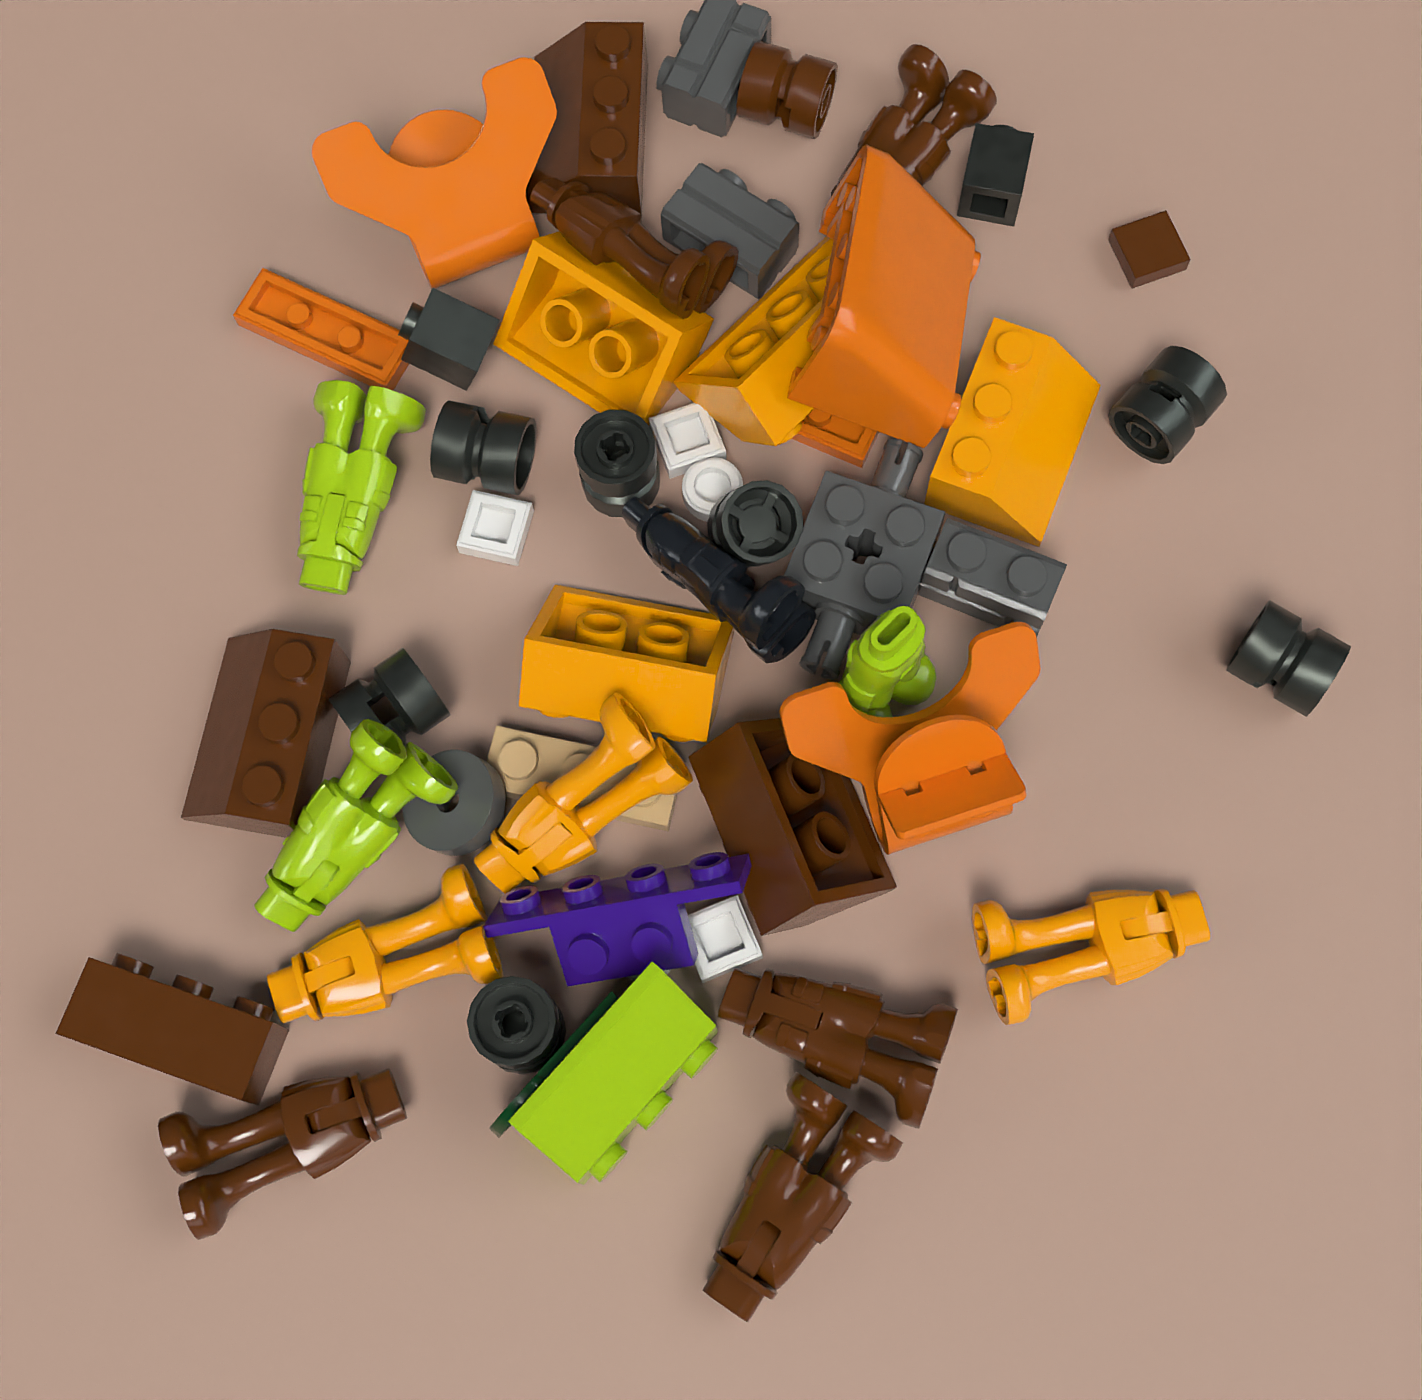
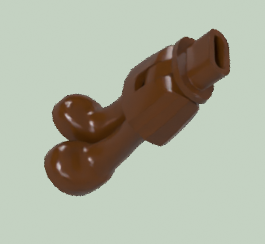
M557 178L542 180L534 186L531 192V202L547 211V220L559 230L567 242L594 265H598L601 262L618 263L644 288L657 297L662 306L682 319L688 318L693 310L703 313L709 309L725 290L737 266L738 249L723 240H714L705 246L702 251L696 248H687L679 254L674 253L657 241L641 224L642 214L602 191L589 193L588 186L580 181H572L565 184Z
M390 1068L363 1079L359 1072H354L350 1074V1077H325L285 1086L281 1092V1101L243 1119L218 1126L201 1125L192 1116L184 1112H174L160 1118L158 1121V1131L162 1148L171 1167L181 1176H188L198 1172L230 1154L286 1135L289 1141L265 1155L230 1170L217 1174L202 1175L180 1184L178 1188L180 1206L186 1223L194 1237L200 1240L217 1234L225 1224L229 1210L240 1199L250 1193L305 1170L316 1179L353 1157L371 1142L370 1137L374 1142L382 1139L380 1129L407 1119V1114Z

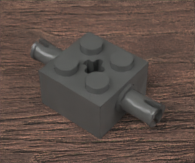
M889 439L885 442L884 452L871 485L825 471L803 526L799 543L795 546L784 574L793 577L805 587L802 601L811 606L816 613V626L805 654L799 662L800 666L811 674H816L824 652H827L822 665L824 669L821 677L837 679L853 633L861 635L884 612L899 606H908L910 608L914 606L922 584L924 571L940 535L945 511L906 498L918 464L923 458V452L910 442L899 465H897L900 457L899 450L903 440ZM858 556L868 557L864 564H858L853 561Z

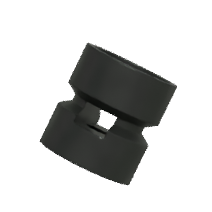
M1170 346L1163 349L1143 372L1140 379L1141 382L1133 384L1111 408L1108 416L1114 432L1128 448L1151 462L1167 464L1172 462L1192 439L1195 428L1203 426L1224 402L1227 396L1226 385L1216 369L1200 355L1184 347Z
M448 400L439 413L433 433L430 454V466L433 477L467 484L471 479L474 480L476 477H480L485 489L520 495L529 478L535 453L537 436L535 418L498 411L491 419H488L483 407Z
M607 410L593 415L582 424L575 437L574 448L580 480L587 501L598 512L610 517H622L623 507L633 497H638L648 506L651 505L659 491L660 472L656 442L650 426L640 416L626 410Z
M768 480L751 481L722 496L712 507L707 522L708 538L741 560L747 567H758L773 563L789 555L799 543L803 530L802 510L795 496L783 485Z
M1269 600L1243 638L1226 671L1255 688H1259L1266 683L1273 685L1274 699L1307 717L1334 681L1350 652L1351 646L1320 628L1305 633L1302 631V618Z
M401 648L374 667V679L368 683L357 679L329 698L332 706L352 732L363 719L381 723L371 709V706L386 696L399 716L384 726L391 729L400 738L404 746H406V734L412 731L423 735L451 715L436 691L404 648Z
M516 976L495 979L483 987L470 1005L467 1018L469 1038L478 1053L506 1072L521 1075L538 1072L564 1043L566 1028L562 1012L548 993L530 979Z

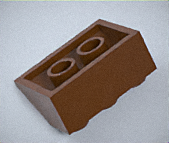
M584 22L534 57V60L539 63L544 71L556 104L557 115L527 184L526 199L531 213L547 214L546 210L531 202V192L539 181L557 178L565 184L572 181H580L588 186L589 193L602 191L642 214L648 74L644 22Z
M268 629L228 638L183 807L182 819L284 838L291 834L298 824L297 821L303 807L307 805L313 793L322 783L338 713L330 703L329 698L345 688L351 661L335 639L278 629Z
M781 718L738 722L688 756L727 855L733 857L749 854L752 866L743 893L761 936L806 926L897 888L851 779L793 756L785 740Z

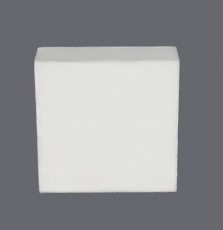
M692 403L649 418V425L669 479L685 474L691 465L701 459L716 457L726 460V450L714 419L699 404Z
M473 490L456 544L459 553L518 566L534 513L532 503Z
M738 895L688 915L699 953L695 966L702 983L729 973L735 967L741 968L763 958Z

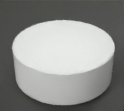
M704 458L695 462L686 471L682 481L683 500L686 508L696 518L708 522L711 509L717 501L727 493L743 486L742 476L732 463L721 458Z

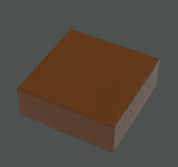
M1167 210L1113 228L1108 238L1132 289L1185 271L1191 260Z

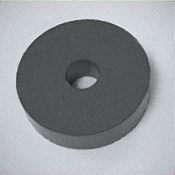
M462 750L442 751L431 757L448 771L458 785L455 795H459V801L456 808L450 812V801L439 805L416 797L403 807V817L409 833L419 844L444 855L461 856L474 852L490 840L491 832L499 827L505 811V788L499 773L487 761Z

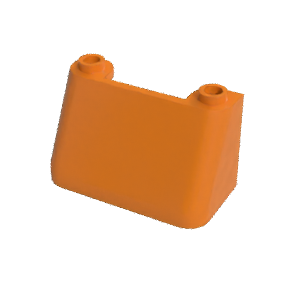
M866 144L858 152L823 209L819 233L834 239L821 313L808 331L807 342L811 343V351L814 352L803 369L796 367L793 371L787 398L925 448L941 428H950L960 409L961 394L956 393L955 389L969 287L977 272L981 254L975 251V238L910 173L889 153Z

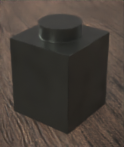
M975 124L958 206V217L1014 227L1023 193L1034 133L1018 131L1011 126L1002 124L993 126Z
M432 288L424 307L412 302L398 333V336L409 340L401 360L467 391L481 365L500 320Z

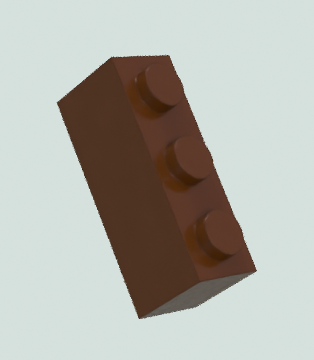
M116 953L111 965L88 957L55 1034L240 1101L255 1105L260 1104L289 1032V1029L270 1021L275 1009L240 996L236 997L232 1008L211 1001L210 997L214 990L213 987L176 974L172 986L152 980L150 976L154 966Z

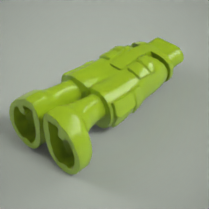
M332 380L319 383L313 398L316 411L324 419L323 443H316L314 448H309L305 474L302 479V493L305 499L299 519L301 521L300 546L297 550V556L304 560L299 580L300 586L316 591L346 595L352 571L361 570L363 565L361 560L369 548L379 514L385 510L391 497L390 492L397 472V466L386 457L389 445L396 433L405 434L418 431L423 426L426 408L415 399L384 387L370 386L366 396L364 391L354 383ZM364 419L360 447L349 454L348 449L354 426L361 423Z
M899 606L882 613L861 634L859 640L855 639L847 652L846 668L839 684L843 686L849 702L863 713L877 717H893L888 705L891 699L905 705H918L928 700L934 691L937 677L933 663L924 654V649L926 648L924 641L925 626L912 608Z
M363 719L351 732L350 747L353 750V754L340 779L332 777L330 780L324 779L307 805L303 807L297 821L298 824L282 843L283 847L277 856L273 868L265 876L268 888L256 901L254 907L263 917L289 931L296 932L310 914L320 916L326 909V906L336 899L364 868H369L381 858L382 853L389 848L401 831L395 815L408 802L419 797L429 803L441 805L449 802L458 790V785L454 778L434 758L412 742H408L404 746L400 738L381 723ZM380 774L387 775L372 798H361Z

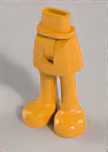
M619 693L610 696L601 706L600 720L604 729V737L596 749L583 762L552 783L546 781L535 783L517 801L499 828H495L491 832L490 839L492 843L474 857V863L477 868L503 893L513 890L525 879L535 883L541 879V874L546 876L586 859L597 852L595 835L618 816L653 796L673 795L681 792L693 781L689 768L676 750L662 737H657L654 740L641 715ZM638 762L635 769L610 790L582 808L578 807L582 800L606 780L625 767Z
M461 863L449 867L442 874L440 879L441 895L427 907L410 915L366 927L360 919L352 921L321 939L314 946L306 950L304 954L297 953L291 957V966L267 974L269 989L280 1021L284 1024L305 1015H309L313 1021L323 1020L324 1017L357 1015L389 1008L392 1003L393 993L430 979L452 974H468L479 984H489L495 979L502 978V965L494 937H486L483 925L463 932L457 940L436 949L387 963L384 956L429 937L455 929L471 927L487 920L483 903L466 866Z
M1157 889L1154 892L1139 890L1090 892L1083 907L1030 920L1009 918L1003 906L993 900L975 903L972 908L975 943L979 959L983 964L997 962L1021 952L1086 939L1089 942L1090 947L1045 961L1026 965L1010 964L989 969L986 973L987 988L995 1010L1005 1025L1021 1023L1028 1019L1031 1012V1001L1041 993L1062 985L1102 976L1111 985H1119L1145 975L1171 958L1182 957L1186 946L1210 940L1207 919L1199 895L1195 890L1170 895L1166 889Z

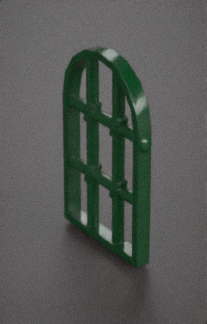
M612 991L493 1122L489 1129L497 1137L500 1138L511 1126L508 1122L510 1118L619 999Z

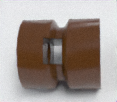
M760 40L755 42L741 77L736 105L738 117L768 126L776 119H780L785 131L816 139L823 128L831 105L837 79V63L805 54L796 61L793 60L791 52L787 48Z

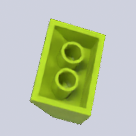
M652 961L508 1122L577 1183L584 1185L591 1176L598 1182H602L627 1154L628 1151L620 1145L625 1137L637 1124L648 1130L672 1103L673 1099L666 1093L671 1085L683 1072L691 1079L694 1078L717 1052L718 1048L711 1042L718 1033L717 1025Z

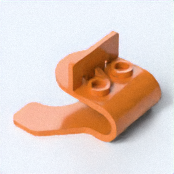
M517 58L493 67L484 73L481 81L486 103L483 124L472 116L455 110L440 109L428 111L414 117L400 129L390 146L388 154L377 144L370 129L365 124L356 121L320 134L313 142L312 157L329 197L341 206L408 235L431 289L439 288L528 253L532 240L540 237L526 199V187L555 122L557 109L542 67L531 58Z
M1013 622L976 635L969 643L967 667L956 686L936 703L912 714L898 717H877L863 713L849 702L843 686L837 682H827L790 695L782 703L779 713L785 740L791 754L809 763L857 780L862 784L872 825L887 855L1012 814V804L1023 801L1026 798V787L1006 754L1004 743L997 733V729L1040 674L1041 667L1037 636L1029 624Z

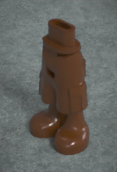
M913 44L909 46L898 62L899 77L905 88L904 97L900 105L884 106L877 113L868 129L863 132L858 143V149L843 171L838 185L858 152L867 144L889 153L923 186L932 179L933 175L950 156L951 150L947 142L962 129L975 126L976 123L979 124L988 118L997 104L994 90L985 79L969 70H960L952 81L949 82L946 67L936 53L922 45ZM942 102L940 110L931 123L922 121L929 112L933 111ZM835 185L832 189L831 196L833 195L838 185Z
M735 967L722 999L718 1017L744 1026V1036L748 1038L753 1036L754 1039L763 1045L805 1064L804 1068L816 1077H821L848 1089H851L853 1084H857L860 1077H864L882 1086L895 1099L898 1119L904 1125L919 1129L935 1083L938 1068L917 1061L900 1059L871 1049L868 1046V1041L877 1036L909 1048L922 1058L941 1064L958 1009L944 1003L932 1005L923 1013L906 1014L883 1009L885 1001L882 1000L883 994L851 985V983L833 982L832 985L792 974L775 973L774 975V971L767 968L763 975L759 976Z
M798 1072L793 1075L786 1087L787 1097L796 1110L791 1133L783 1149L777 1145L772 1147L766 1145L750 1174H747L743 1188L745 1192L743 1199L724 1233L719 1248L720 1251H716L713 1256V1260L718 1263V1266L702 1289L708 1296L746 1322H749L764 1296L773 1300L778 1294L776 1290L790 1279L817 1243H823L833 1233L834 1228L852 1203L848 1200V1193L843 1188L855 1173L873 1160L878 1162L891 1161L896 1157L903 1144L902 1141L853 1110L841 1129L840 1137L832 1153L818 1173H810L807 1167L809 1161L828 1132L840 1120L848 1106Z

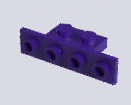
M712 852L696 857L688 865L664 869L663 865L652 863L636 867L622 877L601 880L598 875H585L568 881L561 888L538 891V888L535 886H524L513 889L500 898L483 928L486 937L490 938L549 927L567 987L640 975L652 961L663 971L694 966L699 953L684 903L743 893L752 865L749 854L728 857L724 852Z

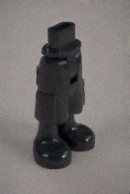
M638 497L631 498L625 504L622 510V517L627 525L636 532L639 544L653 563L662 570L661 573L669 581L691 592L720 622L728 621L743 637L749 649L762 661L774 663L784 659L807 637L814 625L816 613L811 606L802 601L805 587L796 579L786 575L778 576L765 583L758 591H753L755 582L746 574L747 566L741 560L716 545L687 520L673 514L672 510L667 506L657 504L651 508Z

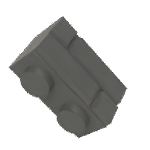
M704 0L699 12L690 10L687 13L680 32V44L682 45L676 57L669 55L665 57L657 76L656 87L662 91L663 113L666 114L667 118L689 126L695 124L698 129L721 138L727 135L737 115L736 105L739 86L750 51L755 42L759 40L771 44V16L768 11L746 3L738 5L736 0Z
M699 163L684 181L681 190L678 189L660 214L663 240L681 251L687 248H696L702 251L705 246L714 240H723L735 246L739 254L737 266L730 282L757 299H761L776 280L777 274L781 273L796 254L799 245V222L796 221L793 212L784 203L776 199H769L765 202L750 193L743 180L732 171L721 169L719 172H716L703 163Z
M947 518L924 571L919 595L997 627L1013 622H1025L1032 627L1036 636H1038L1067 564Z

